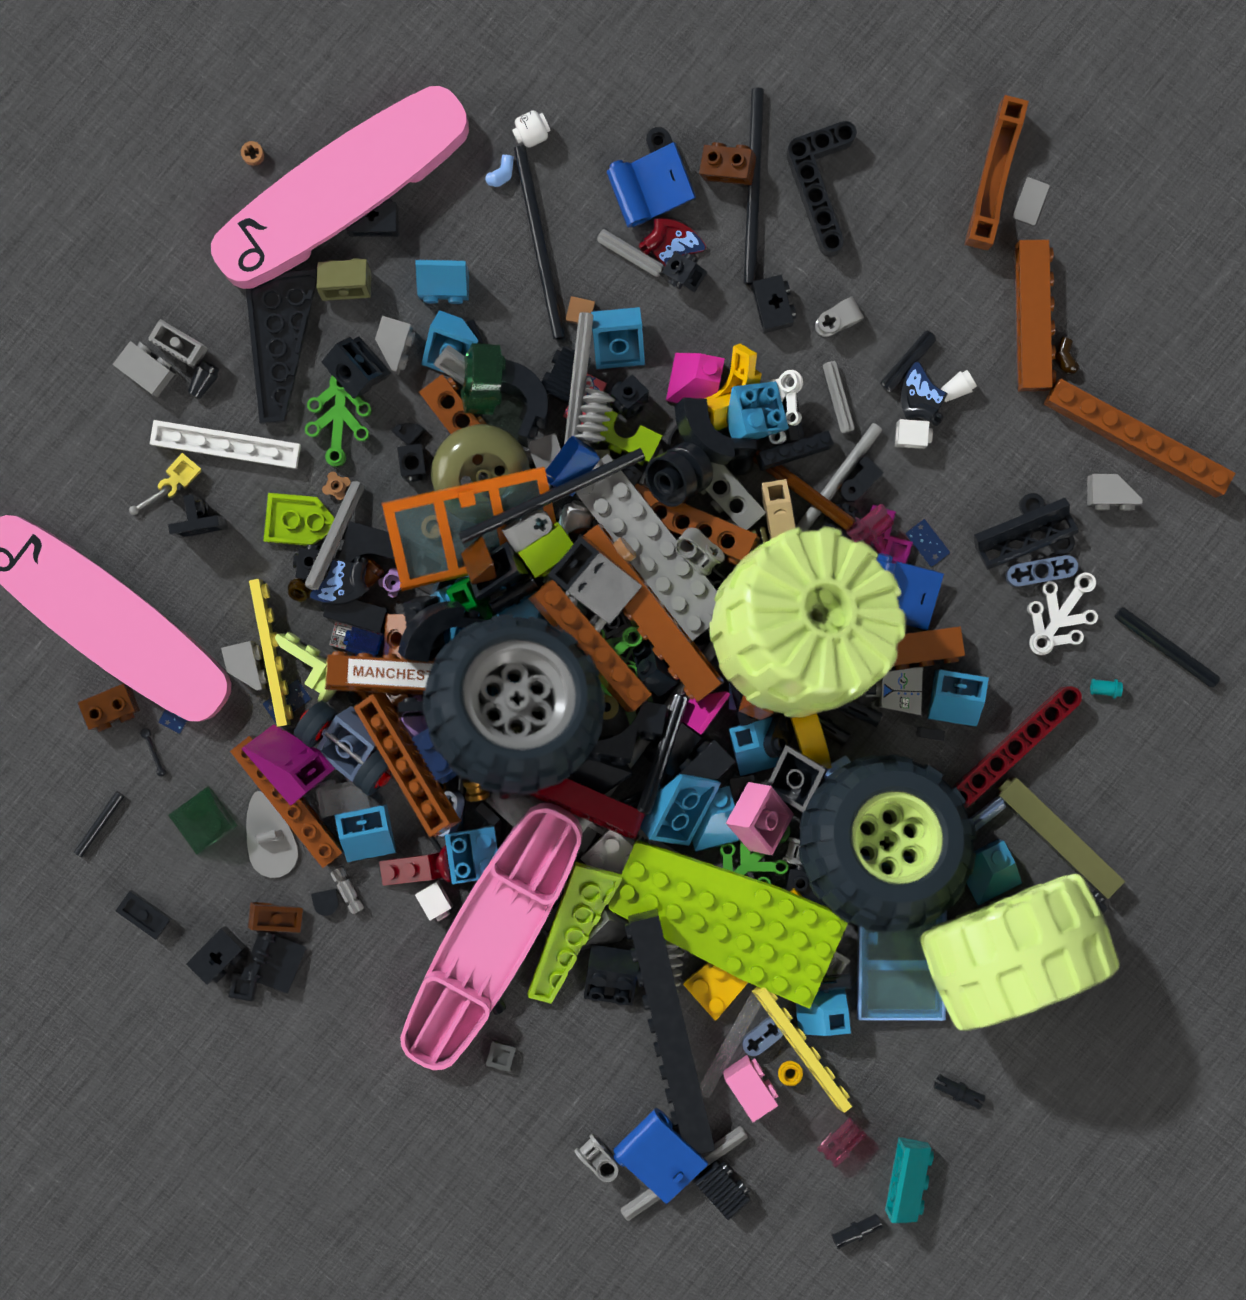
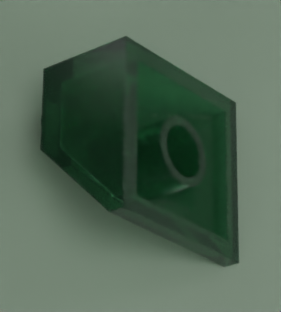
M209 786L168 815L196 855L238 826Z

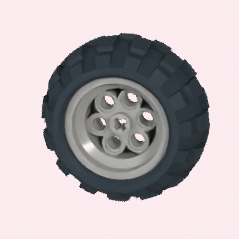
M509 614L493 616L492 619L481 623L475 622L461 630L455 638L442 648L430 670L425 687L423 709L432 744L436 751L450 764V768L463 779L467 778L480 785L482 789L496 793L501 791L520 795L535 793L540 789L555 786L568 778L584 763L600 736L605 710V694L598 678L599 671L591 656L586 655L581 648L579 649L577 646L578 641L565 630L561 632L548 625L546 620L532 616L529 619L514 617V615ZM507 675H517L520 679V682H510L507 678ZM533 685L538 686L542 690V694L534 695L530 687ZM495 687L498 695H488L485 688ZM513 696H517V699L521 701L519 706H515V702L511 701ZM535 710L540 711L544 715V719L540 721L535 720L531 712ZM491 711L496 712L500 720L496 722L490 721L487 713ZM514 723L519 724L522 727V733H513L510 730V725Z

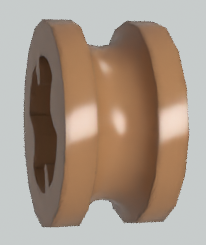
M249 141L241 148V156L248 165L257 166L263 162L265 154L261 145L257 142ZM254 148L256 152L259 151V154H255L257 156L255 159L247 156V153L250 154L249 149Z

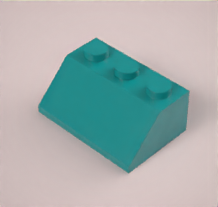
M898 1137L885 1211L891 1223L918 1222V1216L923 1214L925 1201L922 1200L923 1190H927L929 1185V1175L926 1174L928 1165H932L934 1151L931 1150L928 1142Z

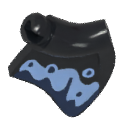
M917 361L910 367L902 386V409L907 420L920 418L924 421H929L934 426H938L944 418L943 414L938 413L948 393L932 383L923 366Z
M356 556L354 563L333 558L328 574L323 579L319 589L312 590L310 599L326 604H345L364 596L370 591L365 583L368 560L361 556Z

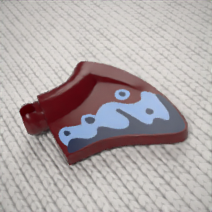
M654 219L653 231L638 246L641 252L646 255L652 251L664 266H666L667 261L675 251L685 255L686 252L692 254L706 249L703 240L691 228L671 219Z

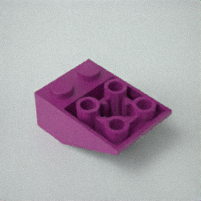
M274 724L242 748L290 806L335 769L320 750L315 747L306 746L297 737Z

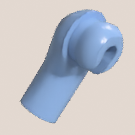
M502 155L500 168L486 175V183L489 186L499 187L511 179L514 157Z

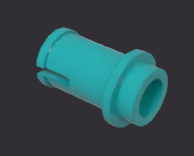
M1114 679V681L1091 680V695L1112 696L1113 699L1122 696L1123 683L1118 682V679Z

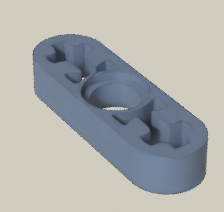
M1064 555L1015 564L1007 569L1005 578L1008 584L1013 587L1068 578L1076 574L1078 563L1074 557ZM1063 560H1066L1067 564L1072 565V568L1068 569V574H1066L1065 570L1055 571L1057 576H1053L1054 568L1051 564L1052 561H1054V566L1064 564ZM1044 564L1048 568V575L1045 578H1039L1035 574L1037 565ZM1026 566H1030L1029 573L1032 581H1029V576L1021 577L1020 582H1017L1015 578L1012 579L1011 574L1015 573V569H1018V572L1021 573L1028 571Z

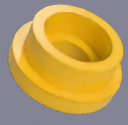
M786 1061L780 1065L778 1077L784 1085L794 1086L801 1081L803 1071L797 1062ZM788 1069H793L795 1071V1074L792 1077L786 1076V1071Z

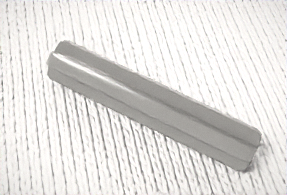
M605 229L599 233L597 241L655 277L661 274L663 264Z
M830 361L823 364L822 367L840 432H851L855 427L837 362Z

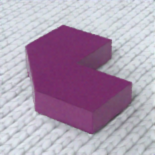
M872 505L865 531L878 554H888L893 556V560L907 564L913 542L890 536L896 512Z

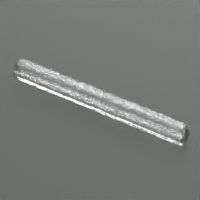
M752 992L700 1083L701 1093L704 1097L711 1096L761 1006Z

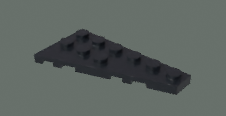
M317 269L285 272L255 288L246 289L260 424L286 422L317 283Z

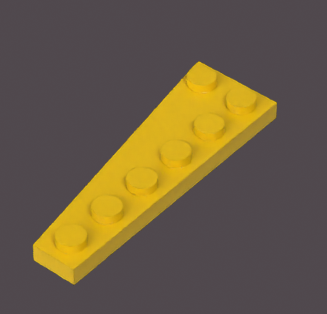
M795 888L790 891L803 897ZM706 962L683 982L686 989L715 1021L748 984V982L733 976L709 962Z

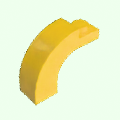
M741 343L733 346L730 374L724 386L714 395L704 398L707 399L710 422L717 431L728 426L726 419L732 387L758 384L761 381L762 373L755 369L757 353Z
M817 712L805 717H790L800 752L827 769L832 768Z

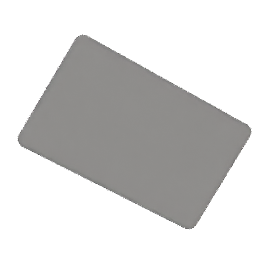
M1027 177L1013 218L1033 226L1036 225L1049 189V184Z

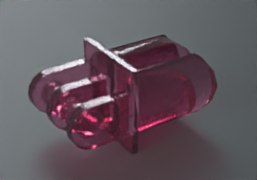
M879 504L861 520L855 517L857 522L847 530V534L852 537L851 540L855 543L862 541L868 546L874 542L879 544L877 538L894 524V521L887 513L885 506Z
M850 1117L832 1135L829 1133V1136L817 1148L818 1152L822 1151L825 1154L826 1160L830 1159L833 1162L832 1166L834 1168L839 1166L847 1157L849 1158V1153L867 1136L864 1131L859 1132L860 1129L856 1124L852 1125L853 1120ZM833 1142L835 1146L830 1150L827 1146ZM840 1149L843 1153L837 1157L835 1153Z

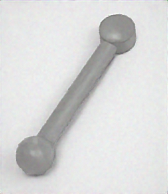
M168 485L162 491L139 505L131 506L129 513L131 515L138 514L140 509L164 494L169 493L172 487Z

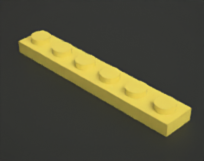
M261 579L250 580L249 584L277 727L291 725L290 719H293V711L291 705H287L285 695L289 694L286 680L282 681L281 676L284 665L282 657L277 656L276 647L279 646L275 639L277 632H273L271 625L275 621L272 608H268L266 599L270 598L267 583L263 584Z
M764 987L753 989L752 993L836 1108L844 1113L852 1107L847 1100L850 1096L842 1086L837 1087L833 1080L836 1077L827 1066L823 1067L821 1065L819 1053L813 1047L809 1048L805 1043L807 1037L799 1027L794 1028L791 1024L792 1017L784 1007L780 1009L775 1002L778 1000L776 994L767 991Z

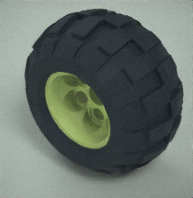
M893 754L890 756L870 755L856 759L838 768L819 785L808 802L800 821V847L798 849L801 865L805 868L810 880V887L818 899L821 898L832 909L833 914L847 923L851 922L868 931L880 933L904 932L936 920L958 901L965 890L969 876L973 873L976 853H974L976 830L973 819H969L963 806L966 803L965 799L956 787L952 789L942 779V773L927 764L923 766L914 762L909 757ZM884 812L891 815V824H886L883 821L882 815ZM862 823L870 827V835H864L861 832L860 826ZM905 826H908L913 830L912 838H908L905 836ZM884 839H885V843H886V844H889V846H890V847H888V848L885 849V850H884V846H881V845L879 844V843H880L881 841H883ZM861 848L869 851V861L863 860L860 854ZM904 851L912 854V863L909 864L904 860ZM883 862L890 865V875L883 873L881 869Z

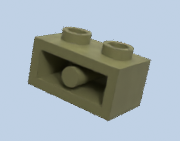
M354 258L345 261L328 260L326 262H318L317 290L321 300L371 298V270L367 260Z

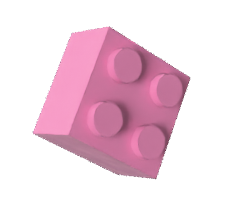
M748 782L726 824L749 851L773 855L794 813L772 786Z
M748 1055L723 1070L725 1081L752 1122L778 1106L776 1098L779 1097L776 1093L777 1091L769 1079L763 1080L762 1077L765 1075L755 1058L750 1060Z

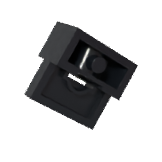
M360 336L354 339L348 337L336 343L321 361L328 369V372L336 378L353 399L367 393L372 386L387 379L391 374V371Z

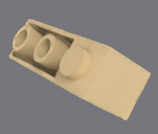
M786 479L762 483L761 496L764 511L766 512L770 539H773L795 528L792 504Z

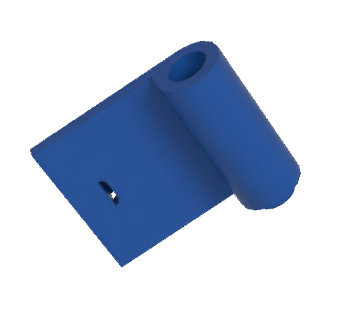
M675 142L632 163H624L623 160L615 161L609 165L610 168L606 171L628 228L643 224L696 198Z
M879 553L876 560L885 571H889L894 575L899 585L901 595L897 599L899 608L905 614L906 625L928 630L944 573L893 560V556Z
M655 1108L613 1149L615 1161L622 1167L626 1166L666 1204L708 1165V1162L672 1129L670 1119L658 1108Z

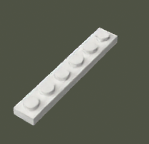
M157 420L153 421L150 445L293 469L298 467L301 445L298 443Z

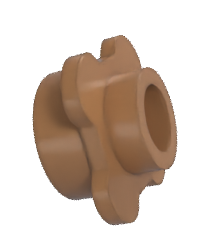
M330 472L327 475L328 481L322 487V491L325 495L331 494L337 500H343L351 481L348 477L342 478L336 472Z

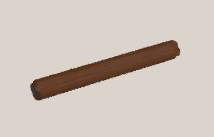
M758 450V451L754 454V456H753V461H754V463H756L758 466H759V464H758V462H757V460H756V456H757L758 453L761 452L762 450ZM779 465L765 470L777 480L786 479L788 488L845 530L851 529L854 525L855 519L784 466Z

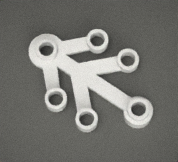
M787 370L779 379H761V383L777 382L781 400L783 401L786 398L787 412L785 414L787 423L793 426L798 425L802 419L801 414L797 411V393L803 386L801 374L795 370ZM794 379V385L790 387L789 381ZM795 413L796 419L794 422H791L790 417ZM784 431L779 432L780 439L778 441L775 440L777 433L769 435V440L773 444H783L786 440Z
M1081 573L1075 578V588L1060 609L1056 595L1058 591L1057 584L1053 581H1048L1042 585L1041 591L1046 596L1050 623L1046 629L1044 628L1041 615L1044 610L1042 603L1034 601L1027 607L1028 613L1032 616L1035 632L1030 637L1029 646L1035 654L1046 655L1056 645L1068 643L1077 645L1082 643L1084 635L1080 630H1072L1067 635L1053 636L1059 627L1082 623L1091 625L1097 622L1098 614L1094 610H1086L1083 614L1068 616L1083 593L1090 592L1095 588L1096 579L1092 574ZM1082 578L1086 579L1088 582V585L1085 588H1083L1080 585V580ZM1048 584H1051L1054 588L1052 593L1046 591ZM1033 604L1039 606L1038 613L1032 612L1031 607ZM1087 613L1093 614L1094 619L1092 622L1086 620ZM1073 633H1077L1079 635V640L1077 642H1074L1072 640ZM1040 638L1045 640V646L1043 648L1039 647L1037 644V641Z

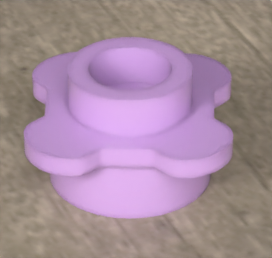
M391 568L389 573L378 581L379 586L384 587L388 591V596L392 598L396 597L401 590L396 568ZM394 580L396 582L395 585H392L391 581Z

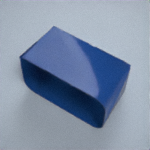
M571 436L545 470L546 474L549 475L547 476L548 484L557 487L593 470L600 461L599 456L592 447L575 436Z

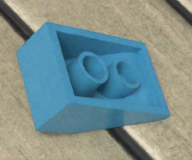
M679 774L658 792L652 813L645 814L640 826L641 830L650 840L689 846L721 783L717 780Z

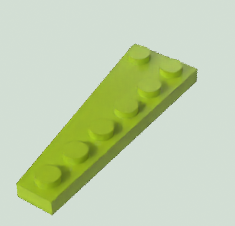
M574 862L527 993L528 998L552 1004L567 978L569 970L575 964L578 953L582 946L587 943L590 932L594 925H597L606 904H609L622 881L621 874Z

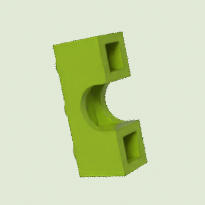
M614 411L605 412L604 415L609 417L610 421L602 422V425L607 427L608 431L600 432L606 438L605 441L601 442L609 445L607 449L618 455H621L622 452L628 454L641 448L645 460L636 464L641 466L644 463L648 464L663 436L640 425L634 436L622 438L614 430L618 413Z

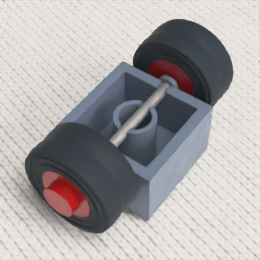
M319 701L301 716L294 730V735L308 747H313L319 743L317 749L320 750L333 767L352 781L366 795L374 794L380 787H384L388 783L392 772L352 706L338 714L327 703Z

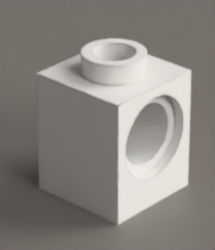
M905 419L897 421L895 447L925 449L928 443L932 442L933 428H929V421Z
M439 880L415 894L429 920L436 918L437 921H440L450 915L449 909L453 907V904Z

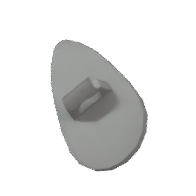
M262 791L255 792L248 806L246 822L249 859L253 868L261 875L269 878L281 877L288 874L295 867L298 859V846L294 834L286 821Z

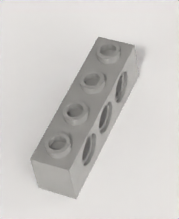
M711 462L713 468L712 482L708 488L700 493L702 495L707 493L713 499L710 504L719 514L723 511L729 517L727 522L748 530L766 512L724 465ZM717 480L723 481L726 485V490L721 495L713 491V484ZM733 499H739L742 502V509L738 513H733L729 508V504Z

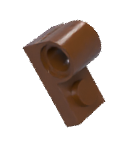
M250 902L248 928L257 931L300 933L303 908L279 906L264 902Z

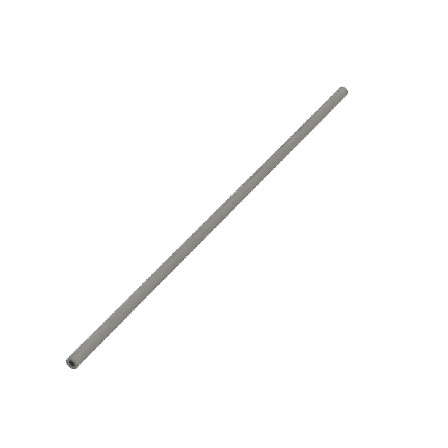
M872 423L820 494L828 500L833 498L882 432L881 427ZM811 505L795 528L800 527L802 532L808 531L821 514V511ZM711 641L702 652L709 662L716 655L714 644ZM680 681L663 704L667 705L664 723L667 720L674 696L676 694L686 695L683 690L685 685L682 681ZM641 736L638 737L634 745L631 763L628 764L630 769L651 741L640 739ZM617 786L604 795L610 797ZM579 817L578 821L582 827L583 834L591 822Z

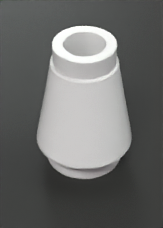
M968 370L958 372L941 388V390L948 393L945 403L972 393V389L976 388L977 385Z

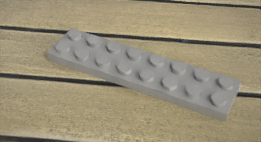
M609 454L605 455L594 469L613 461ZM621 470L576 491L577 496L599 524L603 525L614 542L622 537L630 544L637 555L630 562L689 638L694 641L708 630L716 604L714 598L717 590L705 575L697 573L683 557L678 555L675 549L677 539Z

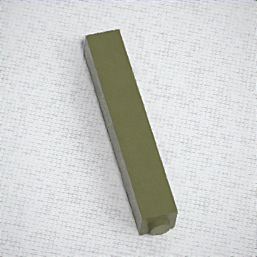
M1006 778L997 787L1000 791L996 796L1000 797L1025 824L1082 876L1103 898L1109 899L1123 885L1125 881L1018 778Z

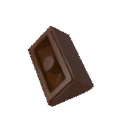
M481 536L461 553L472 585L497 578L483 536Z

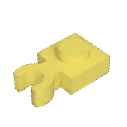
M182 453L166 470L170 477L169 479L161 480L158 484V489L162 490L166 485L171 486L172 490L168 493V497L171 499L176 495L177 487L181 485L186 489L201 472V468Z

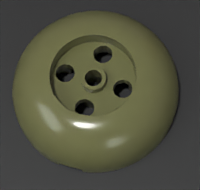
M475 424L460 430L458 429L442 442L434 456L431 468L434 491L461 485V478L464 476L470 477L471 483L481 481L478 478L481 472H486V479L499 477L494 473L495 467L499 465L503 466L505 470L500 476L530 470L527 454L515 437L499 427ZM475 454L482 455L483 460L480 464L472 462ZM530 481L498 488L503 512L522 503L527 494ZM482 492L474 494L476 505L461 508L459 498L444 501L447 511L457 518L470 523L478 524L494 516L490 497H484Z

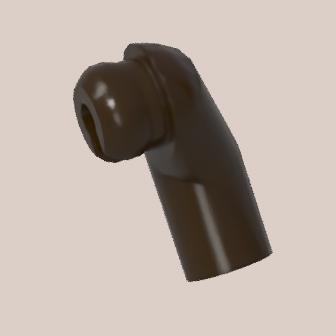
M1062 337L1055 360L1062 371L1074 374L1078 371L1079 364L1070 354L1073 340Z

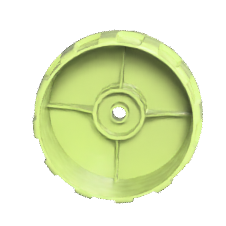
M800 527L763 543L742 559L734 571L722 582L714 598L716 604L712 621L710 622V640L714 644L722 673L728 681H731L746 696L750 703L761 709L766 708L784 713L786 717H805L851 702L889 672L897 659V643L904 639L906 617L899 608L897 598L901 595V591L894 575L882 568L876 560L878 554L870 546L862 541L855 543L841 536V530L823 527L819 531L802 532Z
M1078 874L1062 876L1044 884L1026 888L1011 897H1002L990 902L988 906L967 911L956 916V918L939 923L926 930L921 936V944L936 989L954 1025L959 1030H970L988 1026L1047 1006L1098 984L1115 974L1119 968V961L1103 915L1086 881Z

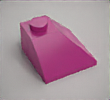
M675 353L666 401L677 404L684 397L704 399L717 393L725 358L701 353Z
M727 691L712 693L698 702L695 698L693 700L689 698L682 722L702 735L731 694Z

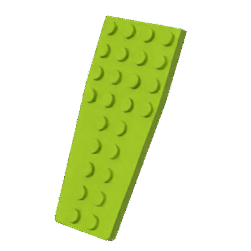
M643 841L635 842L621 874L622 881L608 905L610 911L627 920L629 915L657 909L665 940L743 981L760 988L764 987L771 993L809 1009L848 924L833 914L832 909L783 888Z

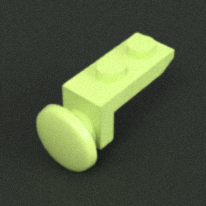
M290 632L277 634L275 639L282 649L313 667L304 684L320 693L318 702H328L337 690H325L326 659L319 655L321 652L311 645L304 646L299 642L300 638Z

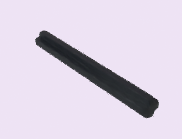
M1121 607L1116 612L1115 619L1209 687H1215L1218 684L1220 676L1125 607Z
M680 694L674 696L637 810L641 813H652L689 701L686 696Z

